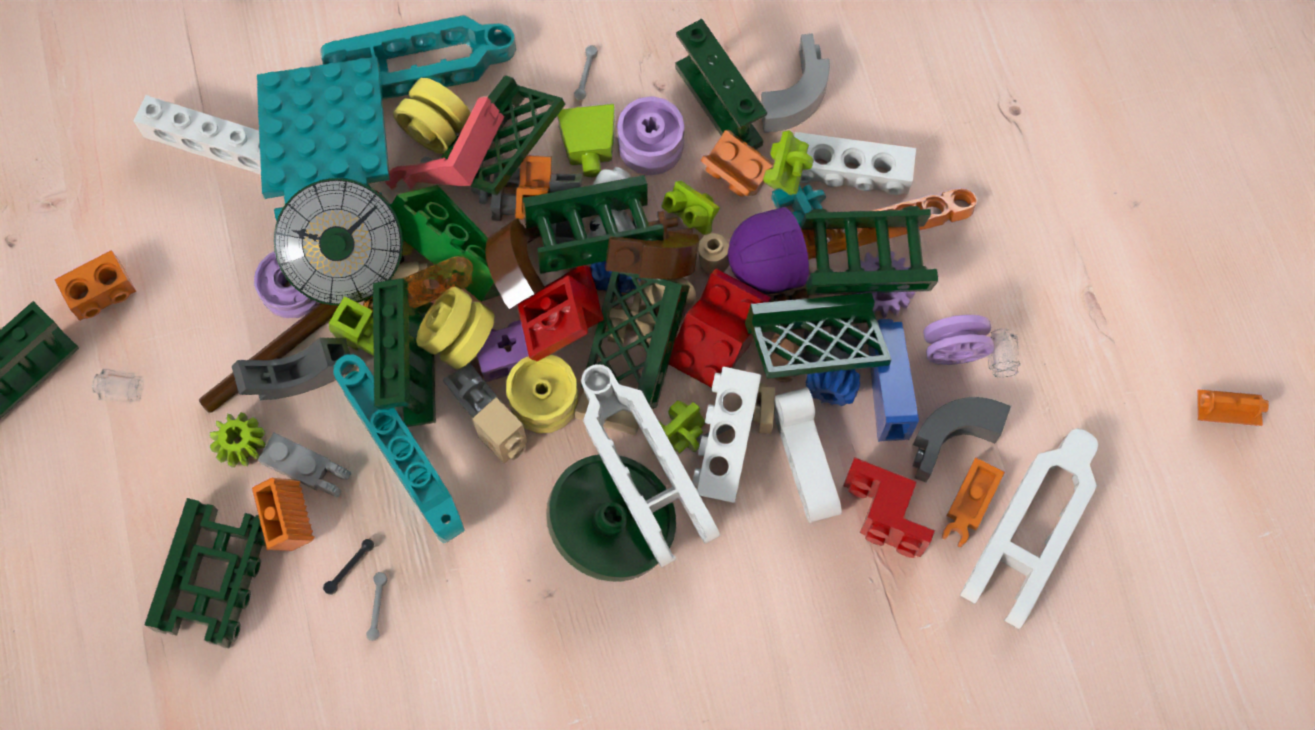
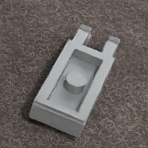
M274 432L258 458L259 463L293 480H298L314 490L320 489L334 497H339L342 490L335 484L322 480L326 472L328 471L346 480L351 475L350 471L331 462L330 459Z

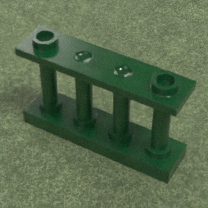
M700 19L677 31L676 36L689 55L675 62V69L719 134L722 136L725 130H730L755 150L762 147L764 140L752 123L766 116L767 111L704 20Z
M645 175L522 198L526 228L538 227L544 247L537 248L540 274L606 261L609 236L649 241L664 240L663 224L649 226L642 207L648 206V183ZM630 209L637 229L619 232L611 210L621 211ZM600 215L606 235L588 238L581 218ZM569 221L575 241L557 244L551 224Z
M909 206L902 210L828 212L826 209H814L809 213H805L801 222V230H814L817 270L810 274L806 282L807 295L932 291L938 282L937 269H927L926 266H923L919 227L925 226L930 218L931 209H920L918 206ZM888 227L907 228L911 265L908 270H896L895 267H892ZM857 228H876L880 267L877 271H865L864 268H861ZM826 229H845L848 269L845 272H833L830 269Z
M404 278L373 283L374 406L379 410L403 406L404 423L407 427L436 423L434 354H430L419 347L416 339L420 325L433 303L426 302L409 305L408 282Z
M34 301L0 329V419L79 349Z

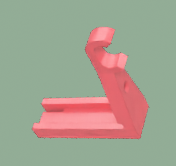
M488 97L478 98L448 159L442 158L417 165L394 167L389 171L390 180L385 181V183L391 190L397 187V183L401 179L410 189L417 182L471 186L504 116L499 113V110L493 103H490L491 100Z

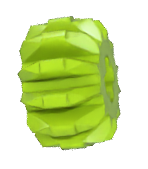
M240 412L235 420L232 414L227 413L226 423L223 424L221 421H216L219 431L209 432L210 438L214 440L210 444V449L213 453H217L216 458L221 463L227 461L230 467L235 468L240 460L243 466L248 467V458L250 456L254 459L260 457L256 449L265 448L266 444L261 440L265 435V431L262 427H258L259 422L254 417L248 419L245 413ZM237 436L242 439L238 444L233 441Z

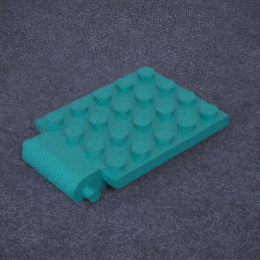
M377 57L257 74L261 186L265 199L284 196L286 204L295 193L305 186L328 178H348L369 186L370 183L390 180L380 67ZM283 207L274 208L276 221Z

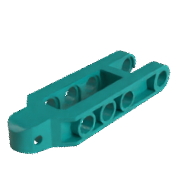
M461 15L331 41L322 45L320 53L323 65L358 60L360 58L377 57L380 67L382 100L409 95L410 89L420 78H429L444 87L479 81L490 65L507 62L514 56L516 43L514 33L508 26L499 23L481 25L471 18ZM466 44L472 49L470 57L450 61L442 59L440 63L420 67L412 65L410 69L389 73L386 60Z
M356 355L340 357L334 365L333 373L347 400L439 541L447 543L463 533L465 528L452 496L395 408L379 410L374 406V376L365 362ZM356 365L359 367V371H352L345 378L342 376L346 366Z

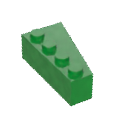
M438 185L396 195L391 205L399 218L405 242L481 302L500 296L487 264L486 243L488 237Z

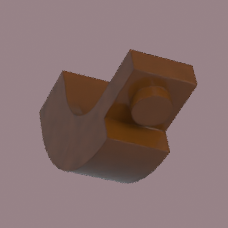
M518 218L490 235L486 243V259L490 274L509 309L545 288L531 264L527 251V244L541 236L538 227L525 228Z
M667 231L665 240L658 241L609 236L605 268L606 271L638 274L639 278L675 279L686 277L695 272L700 239L698 234Z

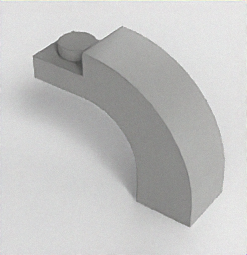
M813 33L801 34L799 55L803 73L802 78L788 89L762 92L761 104L767 111V115L762 118L764 133L787 130L803 123L818 109L824 98L829 76V58L821 59L820 45H815Z

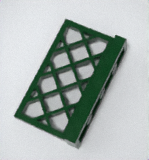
M504 75L488 96L491 100L490 103L497 107L499 113L504 118L492 141L495 142V147L487 151L483 161L497 156L498 162L483 167L482 161L471 184L473 188L496 196L566 105L563 98L517 85L514 78ZM525 98H529L530 102L519 106ZM548 104L551 105L548 111L537 114L538 108ZM530 111L532 112V117L518 122V116ZM512 119V125L502 128L508 120ZM534 126L530 134L520 137V131ZM512 134L515 135V140L501 145L500 139ZM459 135L440 159H448ZM517 149L513 157L503 160L504 153ZM500 172L493 183L486 182V176Z
M612 271L602 307L604 320L597 325L586 369L596 364L604 365L612 371L619 384V381L633 374L639 384L638 390L642 391L651 409L657 408L690 286L666 279L639 278L638 274ZM620 274L631 276L636 286L635 290L622 296L617 286ZM639 279L645 280V281H648V282L645 283V284H643V285H641ZM654 283L665 286L662 300L652 305L644 289ZM640 293L647 309L633 316L626 300ZM616 295L618 300L613 302L614 296ZM621 304L628 320L614 327L609 317L610 311L615 306ZM660 306L659 312H658V315H657L655 309ZM650 312L655 321V326L652 332L644 336L636 320ZM631 323L639 339L625 347L617 331ZM612 334L620 350L606 358L601 345L603 339ZM649 338H651L650 345L647 342ZM642 343L647 356L645 362L635 366L628 350ZM623 354L631 370L617 377L609 361ZM599 356L601 361L597 363V359ZM643 368L642 374L640 375L638 370Z
M872 293L750 304L745 326L748 334L753 335L766 378L889 366L892 359L873 312L875 301ZM867 322L870 330L866 334L851 325ZM835 326L841 331L835 337L821 328ZM794 329H805L811 334L805 340L791 331ZM775 332L780 337L774 343L765 338L762 333ZM845 333L861 341L856 348L841 340ZM815 336L830 343L826 351L811 343ZM785 339L800 347L795 354L780 346ZM867 344L876 349L879 356H869L860 350ZM837 347L849 354L850 357L840 360L830 353ZM806 350L820 359L818 362L809 363L800 358V356ZM776 353L789 362L784 366L773 367L770 358Z

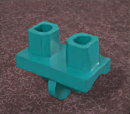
M799 184L797 194L789 195L780 188L772 191L771 199L776 209L791 205L794 210L792 214L801 228V222L805 213H809L814 209H823L821 203L826 199V195L823 190L813 191L811 185L801 188Z

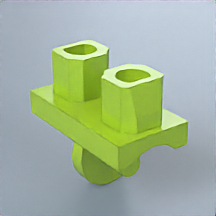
M790 130L782 132L780 142L772 144L770 153L775 163L773 168L765 171L764 183L773 189L781 188L789 195L797 194L802 171L811 169L814 159L807 154L809 144L795 138Z
M683 181L675 182L673 191L665 193L661 205L662 209L668 213H674L683 220V224L690 229L695 228L703 235L711 234L713 219L720 209L709 194H700Z
M677 400L668 410L672 421L667 426H664L658 420L673 449L679 454L687 447L693 452H696L700 447L696 439L703 433L701 428L706 423L700 414V407L694 402L687 405Z

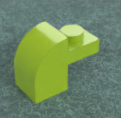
M344 296L329 322V330L336 338H346L349 347L355 350L359 348L374 356L373 311Z

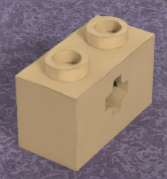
M497 397L472 418L478 438L503 464L509 459H517L525 451V445L528 442L523 424Z

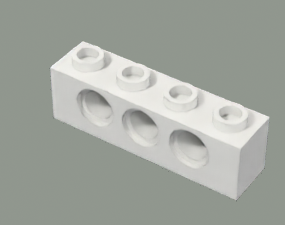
M795 132V138L809 144L807 154L814 159L812 168L802 171L800 182H823L831 187L852 186L861 191L874 189L886 191L891 195L909 193L913 182L916 148ZM823 159L828 163L821 165L815 162V160ZM846 163H853V164H855L858 168H856V169H851V168H848L845 164H846ZM877 167H883V168H885L888 172H887V173H881V172H878L875 168H877Z
M723 367L722 373H715L712 392H717L715 405H708L705 423L711 424L708 437L702 436L698 453V455L704 456L702 469L695 468L692 481L700 496L735 503L761 374ZM730 393H735L742 399L740 409L735 412L727 411L723 406L725 396ZM722 425H730L735 430V438L728 444L721 443L716 436L718 428ZM717 456L724 457L729 464L728 471L721 476L713 474L710 470V462Z

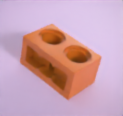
M112 250L54 279L70 311L80 321L98 315L102 309L113 303H121L129 295L136 292L121 261ZM117 277L113 283L106 285L110 278ZM88 291L84 298L78 300L81 293Z

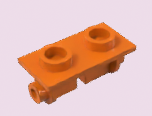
M1197 390L1199 421L1263 425L1262 412L1266 413L1268 411L1269 402L1264 400L1262 395Z

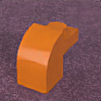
M527 155L521 163L520 182L516 193L515 219L524 220L522 198L550 193L552 156Z

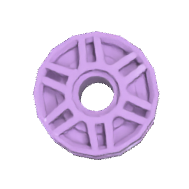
M275 251L269 253L259 263L255 272L254 286L264 305L274 315L283 318H299L320 304V302L314 301L300 293L292 285L284 287L288 280L278 265Z
M959 315L932 322L923 331L925 341L931 344L926 350L927 359L935 364L953 365L973 362L990 355L995 348L991 337L986 336L991 331L989 319L980 315Z

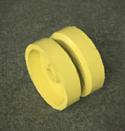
M420 78L409 91L410 99L405 98L400 102L393 112V117L403 131L417 143L435 153L444 154L456 139L455 133L460 134L471 112L463 101L448 88L429 78Z
M451 287L437 298L425 315L417 333V345L430 354L436 355L439 353L441 361L454 369H460L466 366L483 347L493 327L495 314L493 310L481 302L472 303L470 295L458 287Z
M549 355L538 362L530 359L529 356L525 357L511 369L506 380V395L510 409L525 429L535 433H552L564 428L574 418L578 405L577 381L571 367L560 357Z

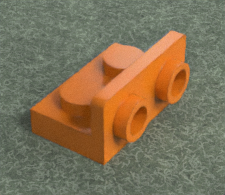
M725 130L710 154L703 155L700 160L707 166L705 170L717 179H721V177L730 183L729 189L741 197L756 195L764 184L765 171L774 167V163L730 130Z

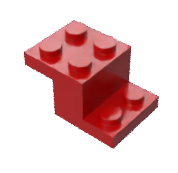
M587 265L571 270L547 284L540 292L518 304L528 355L530 359L536 362L588 334V328L604 320L590 267Z
M715 269L709 277L701 298L686 313L675 340L669 365L712 388L715 373H722L723 367L734 369L735 364L746 352L753 340V335L748 334L745 326L750 304L770 302L771 297Z
M854 457L843 487L848 488V492L854 496L873 498L860 534L865 535V539L873 544L883 546L886 543L896 547V551L903 556L915 558L916 555L921 557L931 543L935 530L904 518L917 482Z

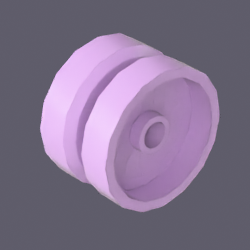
M653 96L638 98L625 107L618 120L617 132L620 157L626 166L640 174L656 175L665 173L677 164L681 159L684 148L685 129L683 116L677 107L666 99Z

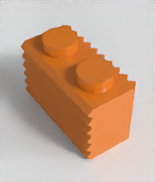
M270 478L252 487L267 550L293 551L312 542L315 538L312 535L313 530L311 529L312 524L309 523L310 518L307 517L308 512L306 511L307 506L304 505V494L301 493L302 488L299 486L301 482L298 480Z

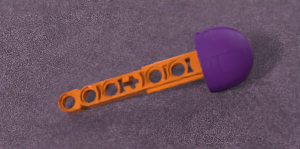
M961 188L942 192L941 195H931L871 211L902 210L909 206H918L920 209H927L929 207L940 209L941 214H931L925 226L919 227V230L943 225L948 220L955 222L971 217L977 199L973 192ZM963 200L967 202L969 206L964 208L959 207L954 203V201ZM785 207L758 213L747 218L736 228L730 239L728 258L732 272L739 281L765 294L779 293L804 286L809 274L808 260L816 258L814 230H801L795 216ZM888 227L889 238L907 234L906 227ZM857 228L859 247L877 242L876 228ZM826 229L827 237L830 240L827 243L828 255L847 250L845 233L842 231L844 229Z

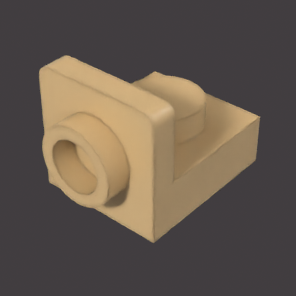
M764 383L759 385L753 422H759V433L772 434L775 387H768Z

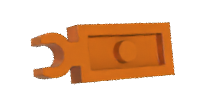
M975 457L946 515L953 519L954 522L949 523L942 532V539L946 540L951 531H956L960 534V541L957 546L961 548L967 542L969 537L967 527L975 531L979 527L1005 473L1004 471Z

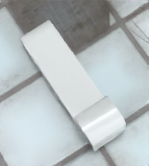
M805 387L776 395L774 399V417L808 522L812 523L842 514V509L814 423V402L809 389Z

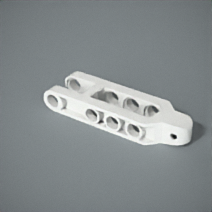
M596 364L588 367L582 374L581 379L585 395L589 401L583 420L586 426L585 429L659 565L663 567L676 560V557L669 549L662 535V530L652 513L677 499H680L705 544L719 537L720 533L642 391L620 385L612 371L604 365ZM621 410L632 412L673 486L646 501L643 495L639 494L628 468H625L616 451L612 439H609L603 427L606 418Z
M1076 428L1066 436L1058 449L1040 453L1032 461L960 593V596L975 604L999 561L1026 575L1027 577L1015 597L1017 601L1004 620L1018 629L1022 627L1097 487L1090 463L1097 451L1098 442L1091 433ZM1059 466L1073 474L1072 480L1075 492L1066 507L1061 511L1059 515L1061 518L1057 526L1046 539V546L1040 557H1037L1010 542L1048 470Z

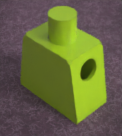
M614 104L562 109L557 115L558 126L570 165H582L584 176L597 177L601 171V163L610 162L613 156Z

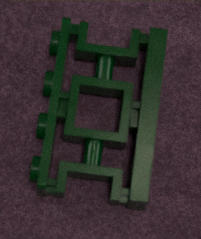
M187 498L144 625L155 632L169 633L175 636L178 634L182 620L206 625L208 628L204 641L208 644L220 645L223 648L229 649L231 642H235L239 636L241 623L238 620L242 609H246L249 604L251 591L248 589L252 577L255 578L260 570L261 559L259 554L261 548L266 546L258 515L252 516V514L245 513L240 528L215 523L218 509L214 505H205L198 500ZM201 527L206 531L217 533L212 549L196 545ZM230 536L247 540L242 558L239 555L226 552ZM203 557L228 562L220 591L194 586ZM180 591L197 596L192 612L175 609ZM210 599L227 603L222 621L205 616Z

